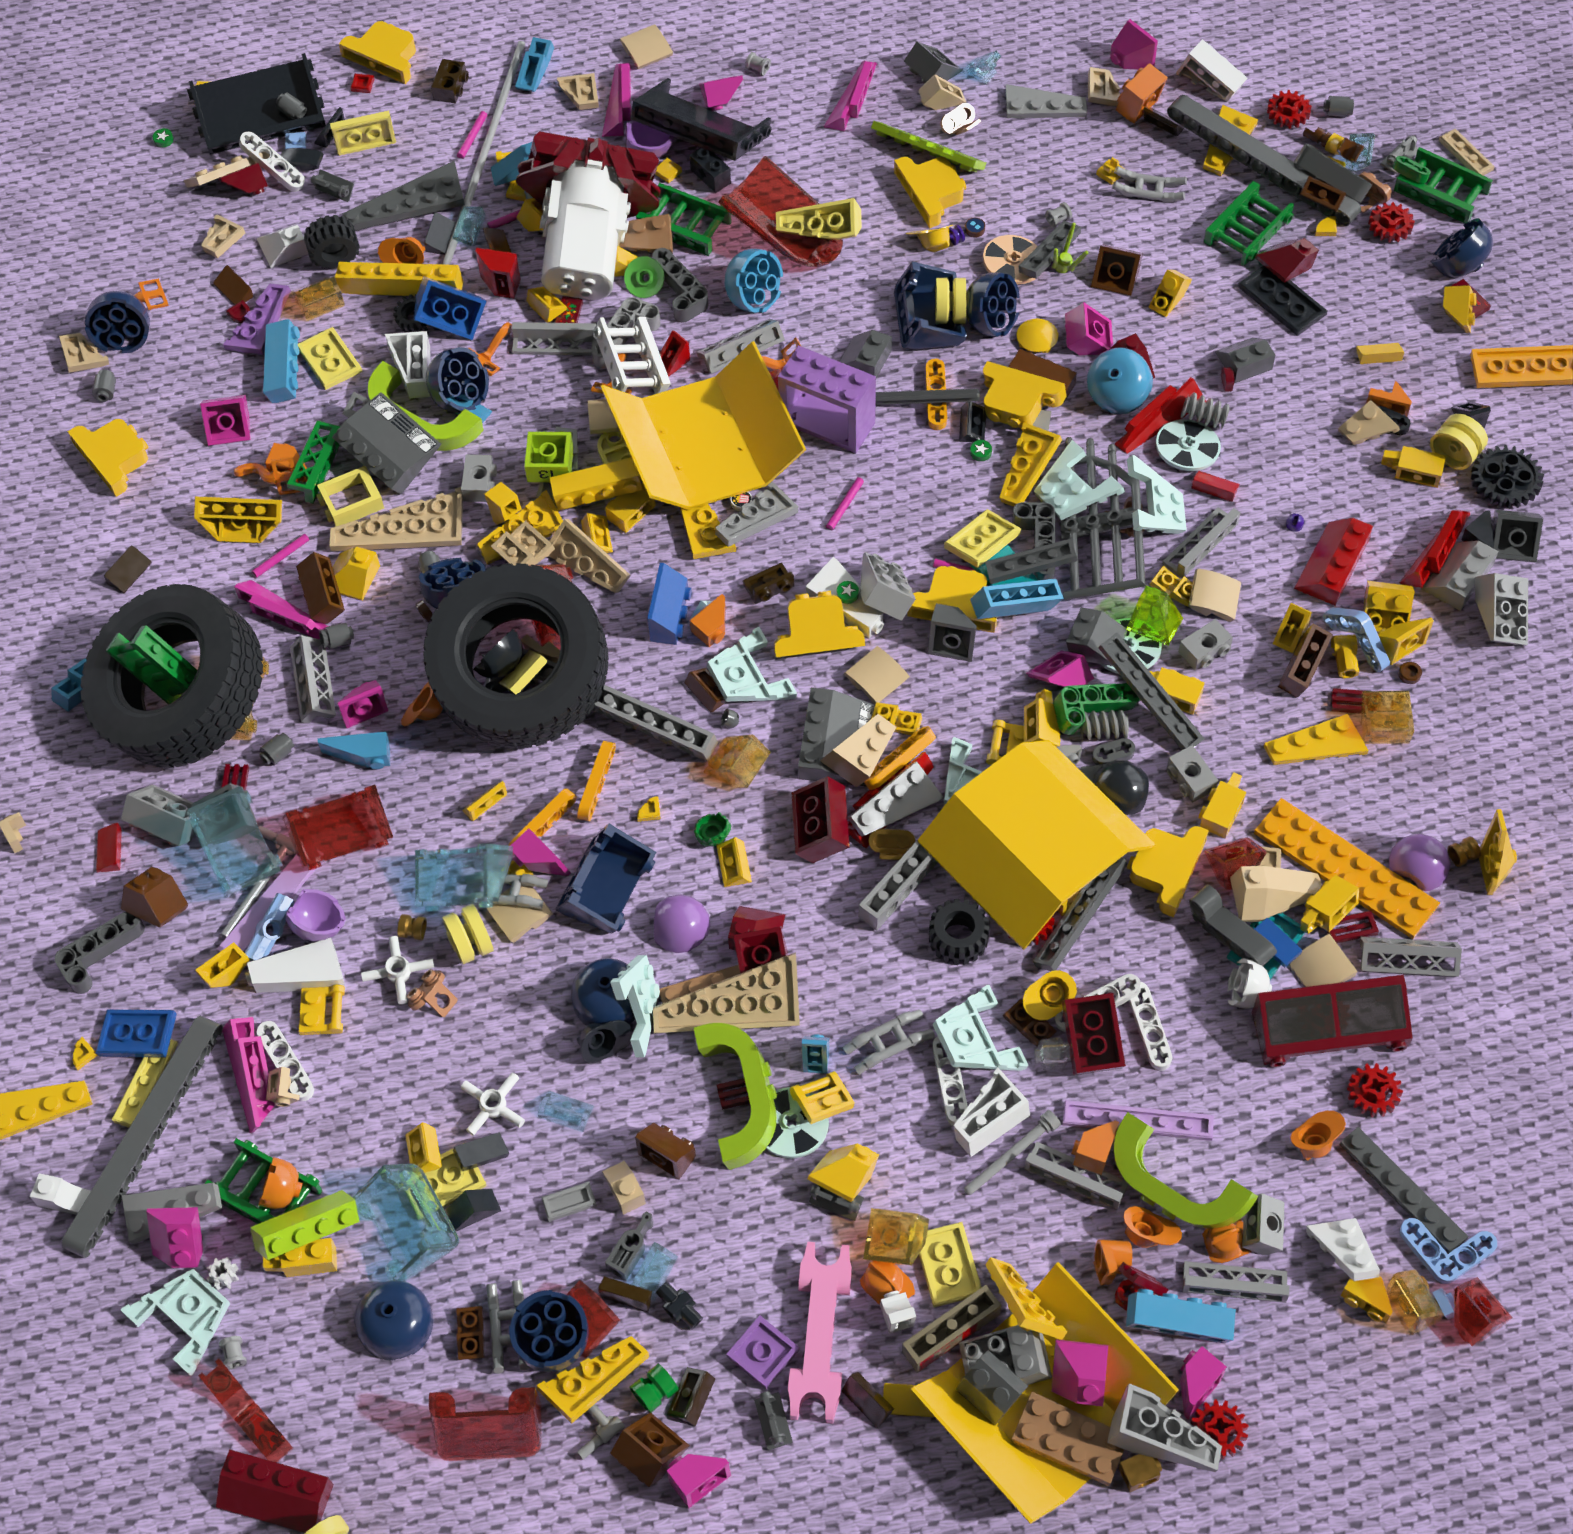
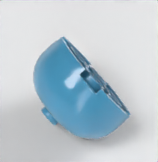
M746 249L735 255L727 266L724 278L725 290L730 301L744 311L754 313L766 312L781 294L779 287L780 277H783V270L779 259L772 252L762 249ZM764 290L771 292V299L767 304L760 307H752L748 304H762L765 300Z
M1114 348L1107 350L1092 362L1088 370L1087 388L1090 396L1100 408L1113 414H1127L1135 411L1143 405L1142 403L1152 390L1153 377L1148 364L1141 355L1130 349Z

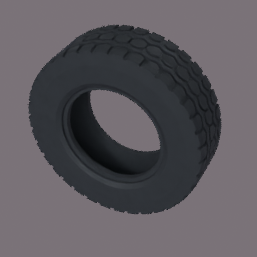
M512 563L502 564L501 567L493 566L486 568L484 572L481 570L472 574L471 578L467 577L461 581L458 587L455 586L447 593V598L444 597L438 605V610L435 609L431 617V623L428 624L426 630L427 637L424 639L423 647L425 672L429 685L449 718L460 729H463L465 733L486 744L489 742L490 745L501 748L502 746L517 749V747L521 749L531 748L532 745L537 747L547 744L549 740L552 742L561 738L562 734L566 735L574 729L575 725L578 726L586 718V714H590L595 707L594 703L598 702L602 694L601 689H604L607 677L605 675L608 673L609 664L608 647L603 628L593 606L574 583L561 574L558 575L555 571L547 568L544 570L541 566L532 564L528 566V564L516 563V565ZM529 619L541 622L552 628L560 636V655L552 673L538 686L516 695L504 694L487 689L475 679L473 664L477 648L483 638L497 626L512 620Z
M170 584L169 586L164 585L157 587V589H150L144 592L143 595L139 594L131 599L130 603L124 604L119 609L120 611L118 613L115 612L109 618V622L105 623L99 631V636H96L92 643L93 647L89 649L87 654V662L84 663L82 671L84 675L81 677V688L83 689L81 690V700L84 702L82 705L90 724L110 744L137 761L160 768L186 766L187 763L192 764L200 761V758H206L213 754L214 750H218L225 745V741H229L236 734L235 731L241 728L259 694L258 689L261 687V675H263V664L261 662L263 661L259 640L249 623L212 593L186 584ZM145 625L172 648L198 641L200 647L199 667L188 689L173 703L153 711H147L145 707L144 694L146 685L106 652V649L117 633H120L131 642L141 626Z

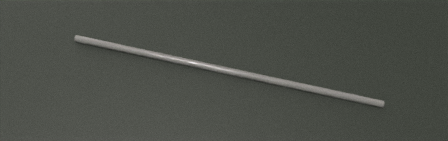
M518 41L464 198L465 205L461 206L442 264H451L525 47V42Z

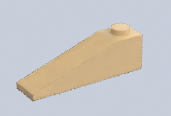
M1241 866L1230 877L1238 917L1244 922L1264 921L1266 918H1270L1278 913L1281 914L1293 907L1304 905L1311 895H1315L1322 886L1318 873L1268 866Z

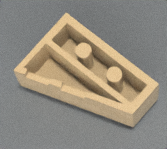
M877 714L820 761L852 785L858 787L871 776L896 726Z

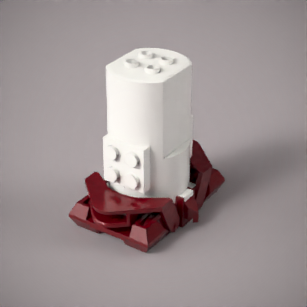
M539 131L534 136L528 160L518 164L519 174L516 177V183L542 205L543 216H541L540 228L543 229L542 237H546L541 282L550 293L594 301L603 299L612 292L617 246L620 243H624L629 223L627 218L637 216L639 212L647 213L654 211L659 207L658 197L661 190L653 182L659 163L655 153L607 144V141L600 138L588 137L587 140L542 131Z

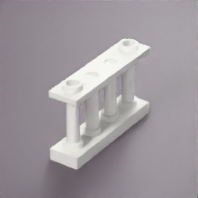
M638 317L632 328H607L605 319L600 318L593 329V335L598 342L609 372L612 388L625 392L627 387H651L655 394L667 391L671 383L646 317ZM632 336L636 344L614 345L611 337ZM617 353H639L643 361L620 362ZM623 370H645L649 378L626 379Z

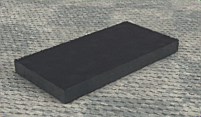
M1264 265L1238 283L1239 289L1296 336H1299L1327 315L1328 310L1291 280L1283 282Z

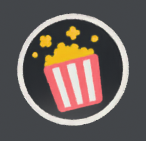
M746 492L731 497L732 508L740 511L746 502L750 503L752 501V495Z

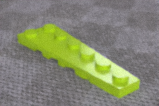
M873 120L871 129L877 130L876 134L885 138L888 135L892 136L895 142L903 145L906 142L910 143L913 149L922 152L925 149L930 151L929 155L937 158L943 156L948 158L952 164L959 165L960 163V168L968 171L977 172L978 169H985L987 162Z

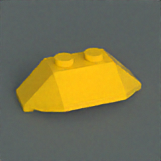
M195 496L194 519L217 541L262 543L282 521V500Z

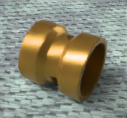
M1471 836L1462 839L1461 843H1453L1447 848L1449 857L1457 867L1466 864L1469 859L1475 860L1481 856L1480 847Z
M402 914L398 922V937L407 938L410 936L415 940L422 941L427 928L426 917L418 916L417 918H412L410 915Z

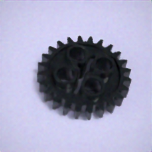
M1504 445L1503 450L1495 446L1494 451L1487 448L1486 454L1481 452L1479 458L1475 459L1470 479L1474 480L1472 487H1478L1476 493H1484L1482 499L1490 498L1491 505L1496 501L1500 508L1503 503L1506 504L1508 509H1510L1511 504L1519 508L1521 502L1526 506L1529 500L1534 501L1535 496L1539 495L1544 483L1542 481L1544 474L1541 473L1542 466H1536L1538 460H1530L1532 454L1523 455L1524 449L1517 452L1516 446H1513L1512 450H1508L1507 445Z

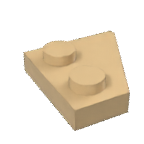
M1090 67L1088 71V102L1117 106L1120 87L1113 80L1111 72L1106 69Z
M595 73L557 78L558 86L579 110L599 108Z
M217 214L214 217L215 224L213 228H209L207 237L201 246L204 252L219 258L246 232L242 226Z
M81 333L59 336L69 373L109 365L108 357H103L97 351V347L89 343L87 338Z
M1371 400L1338 428L1339 432L1353 445L1363 443L1369 439L1380 438V435L1393 431V433H1396L1400 430L1399 426Z

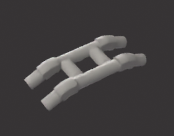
M1119 166L1114 170V174L1121 176L1123 179L1130 182L1135 181V188L1123 185L1117 181L1113 183L1112 189L1124 196L1159 200L1165 203L1185 200L1184 192L1163 193V187L1172 188L1187 185L1186 177L1165 178L1139 174ZM1143 183L1156 184L1155 191L1143 190Z
M477 873L467 877V884H489L487 894L476 893L463 897L462 904L464 906L470 904L518 905L542 910L544 900L535 899L527 895H519L521 884L523 886H536L546 889L548 879L530 874ZM499 883L511 884L509 895H496Z
M918 1009L902 1013L870 1031L859 1034L843 1046L844 1051L848 1055L869 1043V1041L874 1046L876 1052L854 1067L856 1072L860 1075L869 1068L871 1069L881 1063V1061L911 1046L933 1039L935 1034L932 1029L923 1032L919 1031L907 1037L901 1028L906 1024L912 1023V1021L922 1019V1011ZM892 1031L898 1042L885 1048L879 1037Z
M521 1279L511 1281L515 1309L500 1311L496 1283L486 1284L492 1339L493 1370L496 1374L504 1371L503 1346L512 1345L510 1335L502 1336L500 1321L512 1320L517 1306L524 1300ZM519 1358V1368L521 1370L529 1369V1366Z

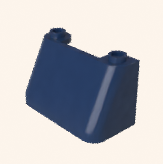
M912 261L895 285L894 297L900 341L903 348L915 350L959 346L965 341L966 330L963 325L958 324L955 326L952 321V311H949V321L947 324H936L935 320L936 278H947L949 281V291H952L953 280L957 278L956 272Z
M610 823L607 824L591 840L556 907V911L564 916L611 934L615 931L619 932L626 921L623 919L624 913L622 911L640 876L645 872L649 873L654 867L655 861L653 858L657 852Z

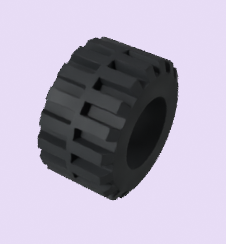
M327 215L324 218L320 217L316 219L317 221L311 222L310 227L305 229L304 241L311 262L317 267L335 269L338 267L339 262H350L355 260L356 255L359 254L360 245L354 226L349 219L346 220L343 216Z
M954 899V903H950L948 900L944 902V907L939 905L936 908V912L932 913L931 921L929 922V943H931L932 951L936 950L938 958L944 956V962L946 963L953 960V965H959V961H963V964L966 965L969 964V959H972L974 962L978 959V954L983 955L988 945L989 920L988 917H985L983 909L978 910L979 905L976 903L970 905L969 900L964 899V902ZM952 925H964L972 931V934L963 939H956L948 935L946 929Z

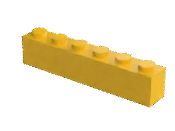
M339 262L335 274V280L340 293L360 295L408 296L412 294L415 296L418 293L423 276L461 290L464 282L459 265Z

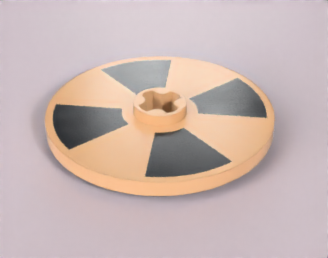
M1017 235L996 237L984 249V266L989 273L998 272L1011 275L1017 285L1032 282L1035 278L1019 273V265L1038 246L1032 241Z

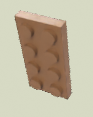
M1034 1392L1030 1395L1011 1442L1107 1486H1110L1125 1450L1107 1443L1110 1432L1109 1426Z

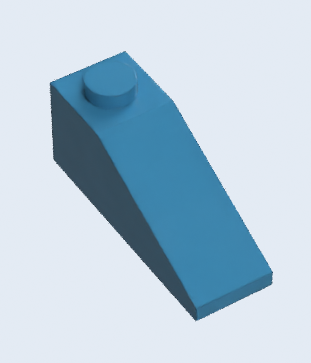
M532 142L521 145L491 167L495 186L516 180L519 174L518 164L528 160Z
M386 731L317 738L321 753L366 768L382 769L384 766H390V743Z
M819 1034L804 1036L802 1039L803 1072L828 1073L829 1038Z

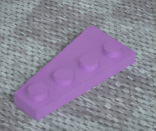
M270 283L255 302V308L248 311L244 316L245 321L241 326H237L234 329L232 338L224 342L225 350L264 355L266 324L278 322L291 292L289 286Z

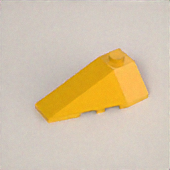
M1502 809L1496 810L1480 846L1481 856L1479 857L1487 895H1493L1511 872L1514 863L1517 862V854L1515 849L1511 847Z

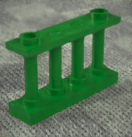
M1419 147L1415 162L1434 171L1435 174L1427 185L1415 182L1399 174L1394 187V191L1462 223H1467L1471 220L1475 207L1471 204L1480 192L1485 195L1489 194L1493 180ZM1443 176L1454 180L1445 193L1435 189V186ZM1461 184L1472 188L1464 201L1453 197Z
M1255 181L1205 230L1204 243L1209 246L1215 241H1221L1241 253L1242 266H1245L1249 261L1253 262L1258 251L1284 224L1288 225L1294 216L1292 213L1293 203L1290 202L1284 210L1278 208L1260 197V184ZM1251 204H1256L1277 217L1272 222H1269L1249 210L1248 207ZM1239 216H1244L1265 229L1259 235L1238 223L1236 219ZM1232 228L1253 242L1246 247L1224 234V232Z
M659 183L657 185L661 190L659 207L651 211L650 214L639 212L636 219L658 216L668 201L677 204L678 206L670 216L672 242L709 256L713 251L711 237L720 223L723 222L729 225L732 223L731 210ZM686 208L695 211L686 227L683 228L675 225ZM703 215L713 218L704 234L693 232Z
M147 625L141 626L131 642L120 633H117L106 649L108 654L168 705L177 700L188 689L197 673V669Z
M236 1138L234 1144L240 1153L220 1182L217 1181L215 1184L219 1187L222 1205L256 1224H260L274 1218V1216L270 1214V1208L259 1205L254 1206L249 1203V1197L268 1171L273 1158L257 1150L258 1147L251 1141L245 1140L243 1142ZM249 1157L260 1162V1165L241 1193L237 1192L235 1195L229 1192V1185ZM299 1173L298 1182L302 1183L299 1197L292 1199L284 1213L299 1208L310 1191L320 1195L323 1192L319 1185L320 1181L311 1174L307 1173L305 1176ZM207 1179V1181L205 1182V1184H207V1183H213V1182H211V1181H209V1180Z

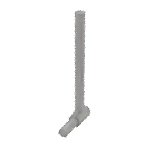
M263 826L257 828L256 834L274 842L278 851L222 931V937L226 938L242 920L286 854H297L301 848L300 842L281 833L277 834Z
M566 1369L555 1371V1373L558 1374ZM596 1404L587 1411L599 1425L597 1426L596 1436L577 1451L582 1460L625 1428V1425L617 1416L606 1417Z

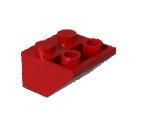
M476 248L475 252L480 277L495 296L515 299L521 281L517 254Z

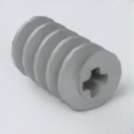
M1193 392L1190 397L1188 394L1185 399L1181 417L1183 418L1186 413H1189V420H1191L1196 415L1197 423L1205 418L1206 426L1210 421H1213V428L1221 424L1222 429L1229 413V404L1226 403L1221 408V401H1217L1213 405L1212 398L1205 402L1204 395L1197 399V394Z
M1113 710L1109 711L1108 716H1106L1105 711H1100L1098 717L1095 711H1091L1089 718L1084 711L1085 721L1080 726L1081 739L1083 734H1086L1088 740H1091L1094 733L1097 740H1100L1102 733L1105 734L1107 740L1110 738L1111 733H1114L1115 738L1118 739L1120 732H1123L1124 737L1128 739L1127 714L1125 716L1123 710H1119L1117 716Z

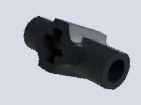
M666 1281L656 1291V1294L665 1302L663 1309L677 1323L682 1320L693 1330L703 1320V1317L694 1309L696 1302L682 1288L676 1291Z

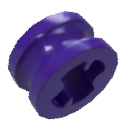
M958 224L954 225L953 228H949V240L953 245H958L959 241H965L964 232Z

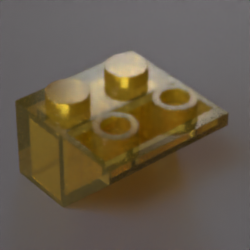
M1363 691L1361 727L1365 744L1410 743L1414 733V723L1409 691Z
M754 734L726 737L721 741L720 748L716 754L708 760V766L704 773L734 788H748L771 752Z

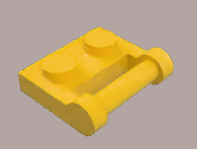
M994 720L992 724V730L994 731L990 753L987 754L986 763L992 765L1002 758L999 756L1003 732L1009 733L1006 754L1020 743H1023L1024 726L1009 724L1003 720Z
M343 985L301 988L300 1035L341 1034L343 1032V1024L341 1023L342 996L345 995V987ZM326 997H332L331 1023L325 1024Z
M835 1071L827 1073L826 1077L802 1086L794 1085L790 1087V1094L793 1100L797 1101L810 1124L854 1108L855 1102ZM827 1086L833 1087L806 1097V1094L817 1091Z

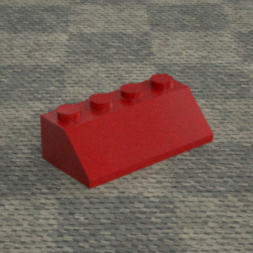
M1355 518L1328 522L1294 589L1336 606L1370 540L1373 526Z

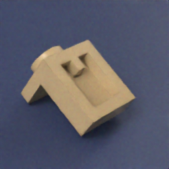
M19 812L9 815L0 821V828L14 853L23 850L20 844L23 838L18 829L26 826Z
M279 1067L269 1071L266 1100L275 1102L276 1106L289 1107L290 1104L299 1101L300 1095L288 1093L291 1084L289 1077L290 1068Z

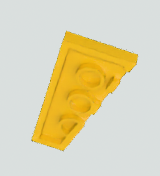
M1222 104L1219 116L1250 135L1256 127L1258 119ZM1210 144L1203 169L1222 176L1233 160V157Z
M630 1336L603 1350L602 1354L592 1359L587 1358L581 1361L579 1366L569 1371L564 1370L556 1374V1378L548 1382L543 1381L537 1384L536 1387L572 1424L649 1358V1352Z

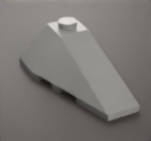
M1132 1384L1127 1385L1112 1418L1107 1443L1133 1453L1208 1471H1218L1222 1449L1219 1443L1197 1426L1192 1427L1180 1418L1181 1414L1175 1409L1171 1411L1160 1402L1161 1399L1154 1393Z

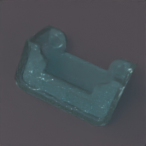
M241 786L191 807L187 811L190 824L227 899L280 873V867L283 866L278 854L273 855L269 851L250 811L249 804L253 803L251 796L247 790L243 791Z
M478 844L474 848L437 849L436 851H427L426 849L415 850V907H425V912H437L439 907L479 904V908H492L493 903H498L513 858V846Z
M415 1164L383 1165L352 1197L356 1201L359 1219L365 1221L374 1220L394 1258L385 1266L386 1275L389 1280L408 1281L452 1252L459 1244V1237L423 1170Z

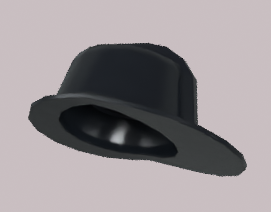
M622 1020L610 1021L605 1024H589L583 1029L580 1037L577 1038V1043L581 1046L582 1058L588 1063H596L615 1055L630 1044L633 1031L631 1026Z

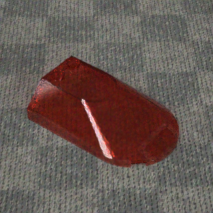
M767 156L761 159L738 187L729 195L724 194L718 202L750 232L786 258L798 264L809 267L825 266L832 263L842 250L843 240L841 239L832 240L776 231V212L817 205L819 203Z

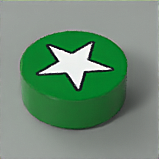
M166 128L156 130L152 136L154 144L160 148L168 147L174 141L172 132Z
M985 440L973 442L970 449L971 457L976 461L988 460L992 455L991 444Z
M844 581L837 587V596L841 599L842 603H854L859 597V587L852 581Z

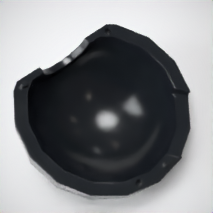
M512 629L509 633L507 632V635L485 656L482 655L481 662L473 670L481 676L490 679L501 678L514 671L520 662L523 649L517 631Z
M1116 760L1102 765L1094 774L1092 783L1125 815H1133L1143 810L1148 797L1149 780L1147 774L1139 765L1126 760Z

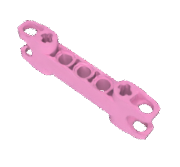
M807 1242L805 1254L800 1264L798 1291L811 1293L803 1369L790 1368L789 1373L790 1420H798L801 1404L806 1399L818 1398L826 1406V1423H834L836 1409L841 1397L842 1373L830 1371V1357L832 1354V1335L834 1332L837 1294L850 1296L852 1267L849 1257V1245H842L837 1262L826 1266L820 1264L815 1258V1242Z

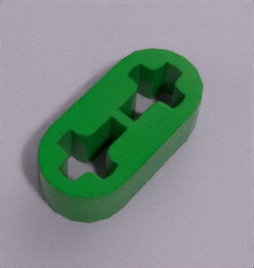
M1397 156L1393 164V169L1396 172L1418 183H1426L1431 173L1425 166L1404 156Z

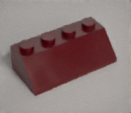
M229 1449L219 1476L216 1508L306 1533L321 1522L334 1484L329 1477Z

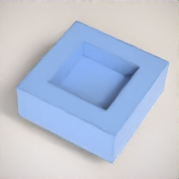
M286 133L285 149H306V133Z
M1442 1288L1432 1292L1448 1320L1458 1316L1454 1309L1458 1307V1304L1451 1292L1447 1294Z

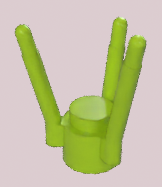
M1075 222L1071 225L1063 252L1058 255V249H1054L1052 268L1061 274L1068 271L1073 272L1075 267L1088 255V251H1085L1073 262L1072 256L1068 253L1076 225Z

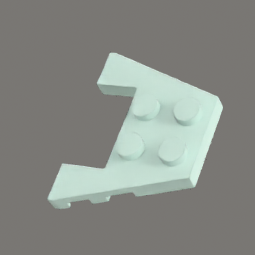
M1073 440L1034 490L1035 495L1043 503H1049L1054 507L1055 515L1060 520L1086 510V506L1095 502L1102 503L1107 501V497L1117 493L1118 496L1125 492L1123 486L1112 476L1095 489H1092L1071 469L1072 466L1086 456L1084 450Z
M1134 455L1130 456L1127 459L1128 475L1146 484L1148 513L1139 509L1132 513L1133 529L1135 531L1146 529L1147 532L1161 530L1162 533L1180 534L1186 531L1183 494Z
M756 627L750 635L742 637L733 647H728L707 663V668L726 702L790 700L797 697V692L789 678L767 684L751 657L750 652L764 648L768 644L760 627Z
M956 737L952 739L944 804L948 802L955 792L982 773L964 764L972 750V744Z
M637 955L627 965V970L621 971L618 974L619 978L611 980V986L616 1000H626L628 995L637 1022L630 1042L635 1057H645L653 1023V1007L657 1004L660 990L659 985L655 983L653 967L649 964L647 955Z
M986 985L981 991L968 997L965 1002L955 1006L936 1019L933 1027L952 1067L997 1069L998 1067L1000 1070H1025L1028 1067V1063L1020 1047L997 1052L978 1012L992 1009L998 1004L990 985Z
M191 1269L164 1284V1287L156 1292L148 1293L142 1296L141 1300L136 1303L124 1306L121 1311L137 1327L157 1308L167 1315L191 1338L173 1360L188 1375L192 1376L230 1303L199 1273Z

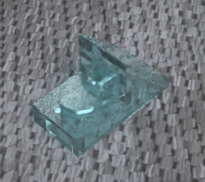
M996 50L972 59L962 72L987 84L997 73L994 68L997 66L996 62L1001 56Z

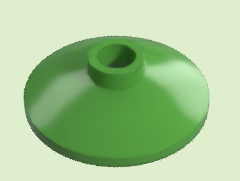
M641 256L635 258L628 264L625 270V285L629 292L636 297H652L663 286V268L657 260L651 257ZM646 274L649 275V280L647 282L644 281V276Z

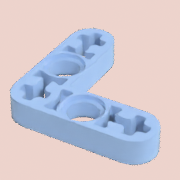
M1333 607L1323 614V621L1332 630L1355 633L1368 664L1376 672H1381L1390 665L1386 651L1367 613L1361 610Z
M1408 1218L1400 1227L1402 1239L1432 1276L1442 1284L1452 1283L1492 1255L1497 1248L1496 1237L1488 1231H1482L1447 1254L1418 1219ZM1408 1226L1418 1229L1416 1232L1417 1237L1413 1233H1407ZM1423 1236L1426 1238L1423 1239L1418 1245L1415 1244L1418 1238L1421 1239ZM1481 1239L1483 1241H1490L1489 1249L1485 1246L1478 1253L1476 1252L1475 1248L1479 1246ZM1425 1245L1433 1247L1435 1256H1425L1421 1248ZM1460 1252L1470 1254L1472 1262L1469 1264L1462 1263L1458 1258V1254ZM1454 1262L1456 1267L1450 1271V1277L1447 1274H1440L1441 1266L1446 1269Z

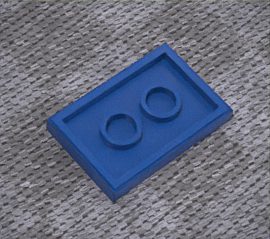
M107 1009L96 1054L99 1057H166L177 1013L174 1010Z

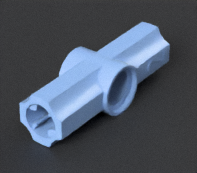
M276 893L265 916L256 925V932L245 951L249 961H255L269 955L275 941L283 934L287 911L295 904L291 898ZM268 923L273 926V933L270 936L266 933Z

